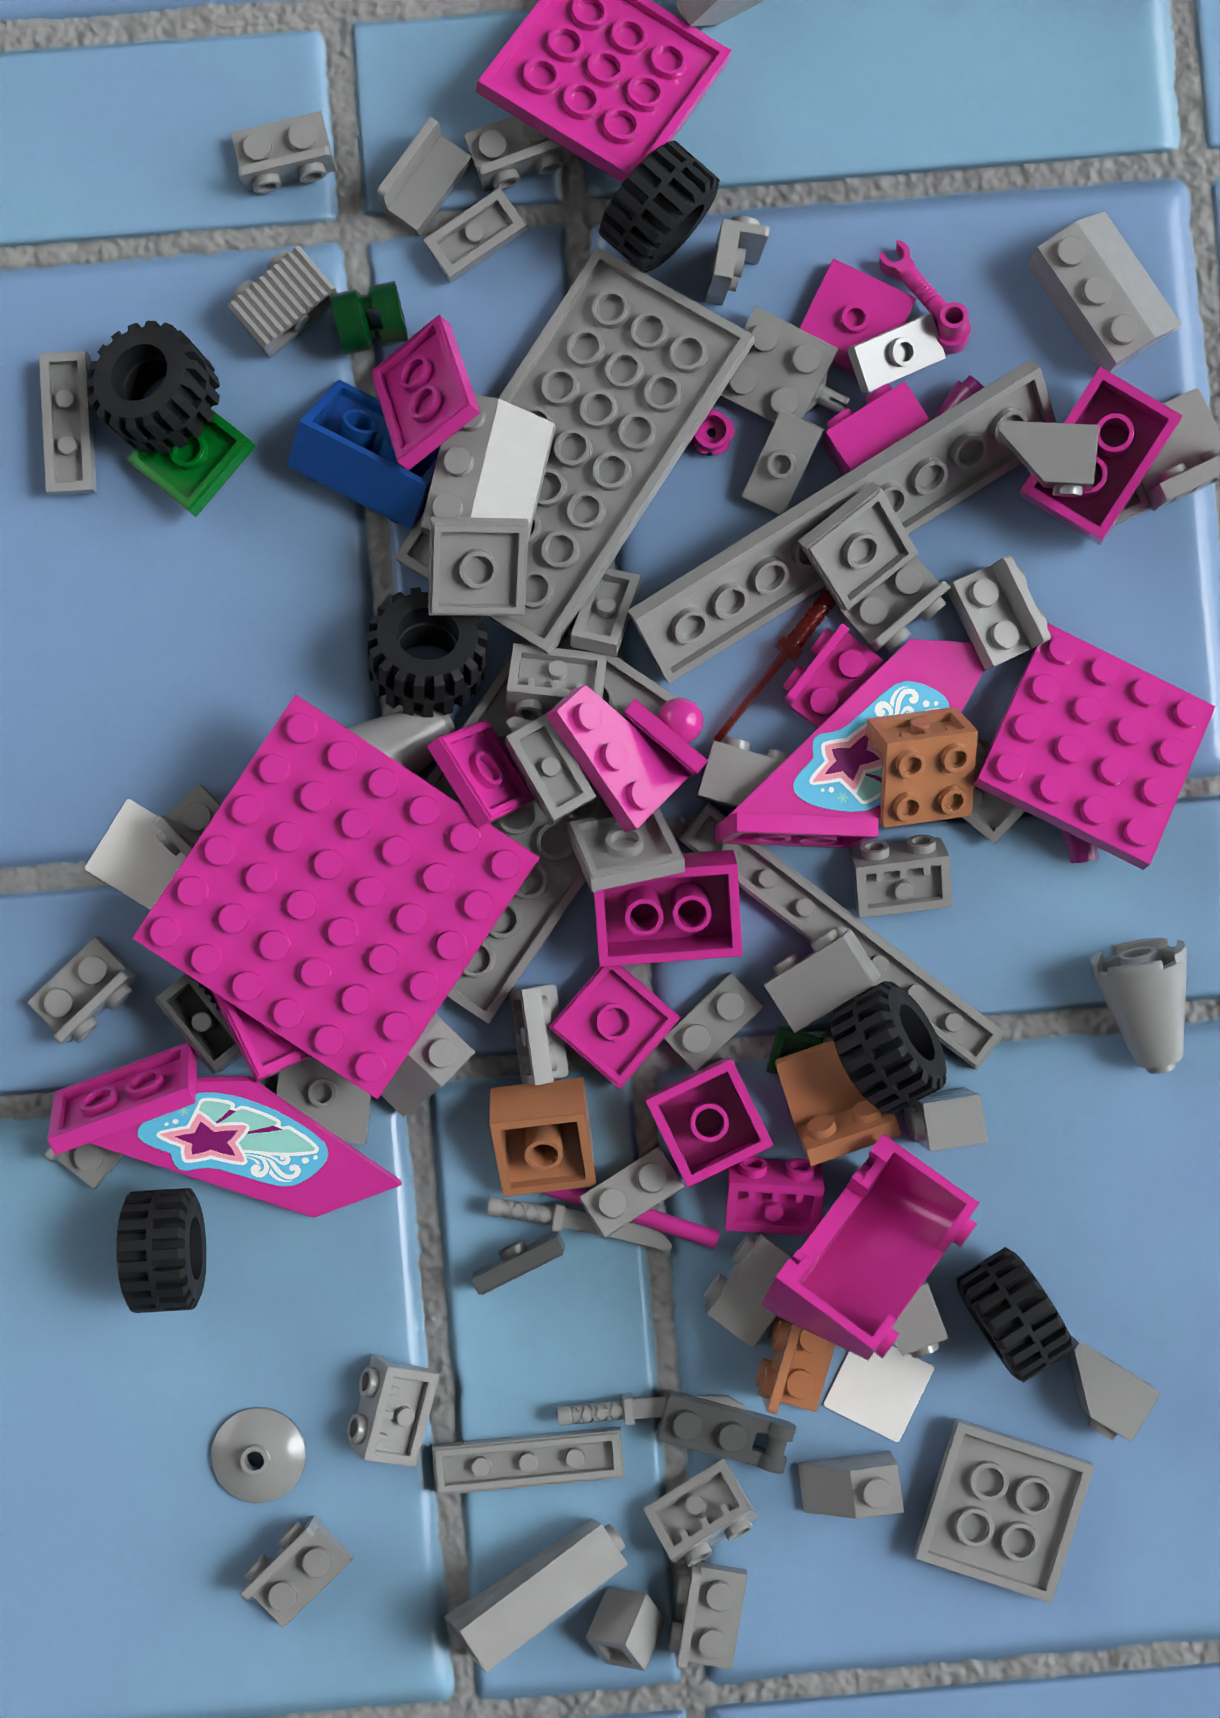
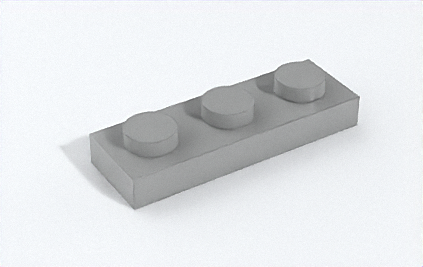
M86 351L39 353L46 493L50 496L97 493L93 407L88 399L92 394L87 390V379L91 378V372L89 371L90 355Z

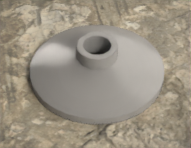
M266 1407L244 1409L227 1419L218 1430L211 1451L212 1467L219 1483L232 1496L251 1503L270 1502L288 1493L298 1482L306 1461L305 1442L296 1424L280 1411ZM254 1451L259 1452L264 1458V1464L259 1467L252 1466L248 1461V1454Z

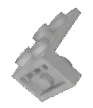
M1197 388L1163 403L1183 415V417L1141 482L1153 506V512L1220 480V430L1200 390Z

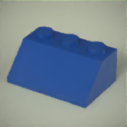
M338 380L299 421L287 466L302 473L306 478L319 482L343 494L349 500L360 503L386 516L390 521L412 530L425 511L440 446L408 471L397 462L379 399Z

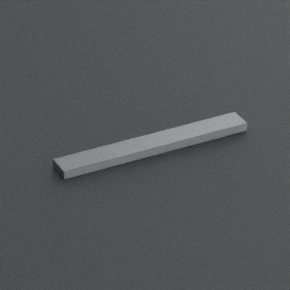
M709 803L705 806L681 837L680 842L693 852L734 850L738 865L739 887L811 943L832 929L839 936L851 928L881 975L874 986L884 981H892L903 988L922 1008L931 1022L940 1043L977 1070L1004 1036L1005 1032L765 846L714 844V825L724 820L726 816Z

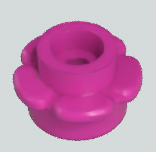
M712 409L691 440V444L701 454H707L708 452L713 455L722 454L730 447L729 441L735 434L734 425L722 412ZM709 429L715 430L716 435L714 437L707 435Z

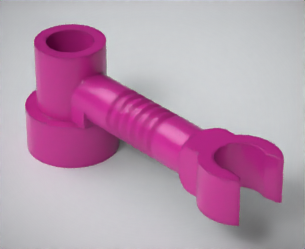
M897 240L896 253L902 259L898 262H892L880 252L879 267L881 271L888 276H894L898 281H902L915 297L923 303V306L932 313L939 334L937 340L943 346L944 353L956 354L961 352L969 342L971 331L966 307L957 302L947 304L916 269L914 261L910 258L909 247L904 242Z

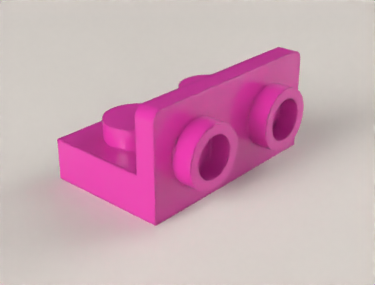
M843 623L835 633L829 628L825 629L810 649L817 655L810 666L804 669L798 665L782 685L789 692L782 703L816 729L873 675L884 661L848 633L850 628Z
M751 1156L729 1167L725 1231L810 1236L821 1222L825 1190L822 1164L811 1166L808 1160L802 1158H794L787 1161Z

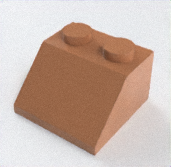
M584 1077L554 1080L553 1083L540 1085L520 1084L490 1088L489 1125L503 1197L597 1186L590 1114Z

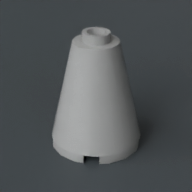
M415 710L413 716L399 711L346 727L416 775H419L435 760L427 745L438 737L455 731V726L449 714L443 716L442 712L434 710L433 717L424 718L422 710Z
M1168 938L1139 939L1114 945L1115 955L1103 959L1102 951L1094 954L1090 959L1091 971L1135 1065L1146 1068V1071L1151 1074L1165 1073L1173 1070L1175 1063L1183 1058L1187 950L1185 943L1182 940H1177L1176 947H1170Z

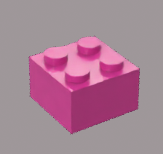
M730 1056L720 1059L645 1096V1101L687 1188L774 1146Z

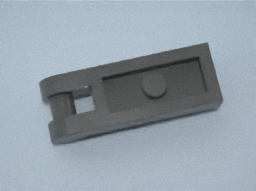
M668 1389L655 1435L658 1441L751 1464L771 1473L782 1474L787 1462V1457L784 1455L787 1442L793 1441L796 1426L780 1418ZM757 1432L769 1436L766 1449L754 1446Z

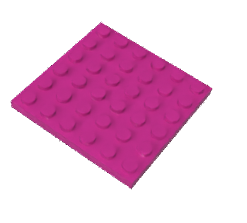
M295 694L132 939L378 1100L540 857L489 823L478 829L463 805Z

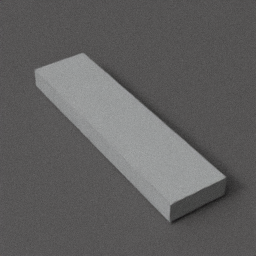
M620 1426L433 1444L432 1447L436 1496L625 1478Z

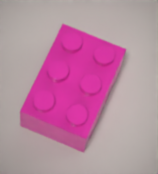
M1100 366L1064 422L1068 424L1099 425L1095 477L1092 490H1083L1082 497L1054 496L1053 488H1043L1031 474L1021 489L1020 497L1098 545H1101L1179 425L1183 415Z
M734 850L682 853L685 858V872L594 892L600 967L743 956L738 865Z

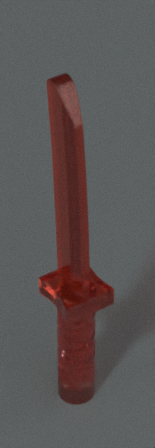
M824 589L812 607L804 614L805 616L800 619L796 627L788 634V638L784 636L780 638L775 648L781 651L713 738L715 741L722 742L724 736L729 733L787 658L796 662L803 652L800 647L804 646L808 637H811L816 627L825 619L824 617L837 604L829 590Z

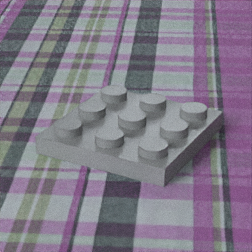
M955 1418L913 1552L915 1559L1052 1603L1095 1466L1091 1461Z

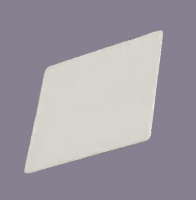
M127 799L86 864L85 870L151 910L186 856L182 852L177 856L173 855L158 840L156 836L161 830L153 822L158 817L157 815L131 799Z
M894 1346L890 1347L883 1359L873 1353L869 1361L848 1352L824 1401V1406L892 1441L899 1442L934 1371V1366L918 1358H913L910 1354L902 1356L898 1348Z

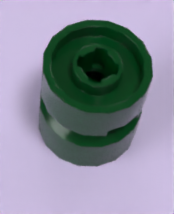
M395 281L369 286L368 292L365 295H361L356 289L331 294L334 318L344 355L371 350L373 342L376 341L383 347L405 343L409 340ZM379 308L382 324L371 327L367 310Z

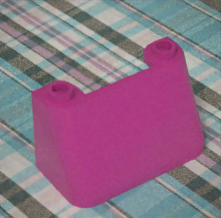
M882 1134L870 1150L867 1161L856 1171L845 1190L800 1250L798 1249L793 1257L788 1259L776 1275L761 1305L776 1316L868 1361L873 1353L882 1359L900 1335L892 1328L950 1244L953 1242L961 1248L977 1225L976 1222L970 1219V1216L979 1205V1202L884 1134Z

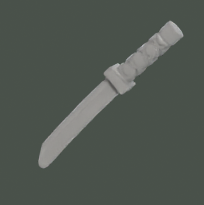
M489 1197L488 1216H501L507 1219L514 1218L520 1221L528 1220L534 1223L551 1224V1230L561 1232L562 1228L601 1235L587 1212L567 1209L562 1202L555 1201L554 1207L548 1205L546 1207L541 1204ZM632 1222L608 1236L666 1252L672 1248L671 1242L660 1231Z
M631 1393L621 1394L622 1401L557 1407L558 1425L565 1426L574 1423L612 1421L613 1419L621 1420L622 1418L625 1425H635V1419L661 1417L666 1397L633 1399ZM696 1396L746 1410L743 1404L730 1396Z

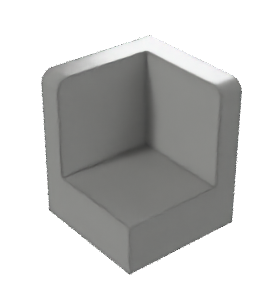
M608 1588L604 1593L586 1635V1640L605 1664L645 1671L663 1628L665 1618L647 1593Z

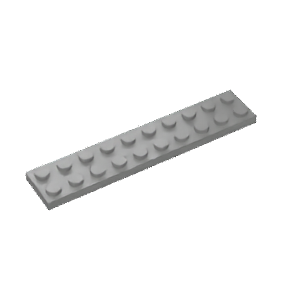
M1029 359L629 609L628 613L665 681L668 684L672 683L825 587L824 582L798 541L872 481L882 488L907 534H910L1022 464L999 438L1000 420L1057 423L1041 367Z

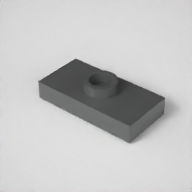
M557 1231L526 1246L524 1240L517 1241L498 1252L501 1259L475 1271L471 1281L478 1295H484L562 1256L565 1244Z

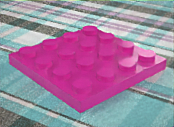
M539 0L478 79L476 93L623 183L648 154L674 139L729 62L732 50L695 27L690 26L687 22L651 0Z
M1048 623L1047 629L1051 639L1033 649L972 785L1144 870L1152 862L1216 706Z

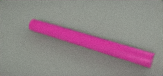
M577 1188L542 1192V1194L582 1206L579 1197L591 1189ZM654 1209L647 1211L632 1221V1223L715 1249L720 1235L719 1230Z

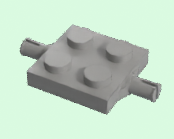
M755 306L744 327L746 331L754 335L755 343L720 397L775 424L781 409L802 419L816 403L837 414L844 411L845 407L829 399L847 406L850 397H846L826 387L827 372L839 348Z

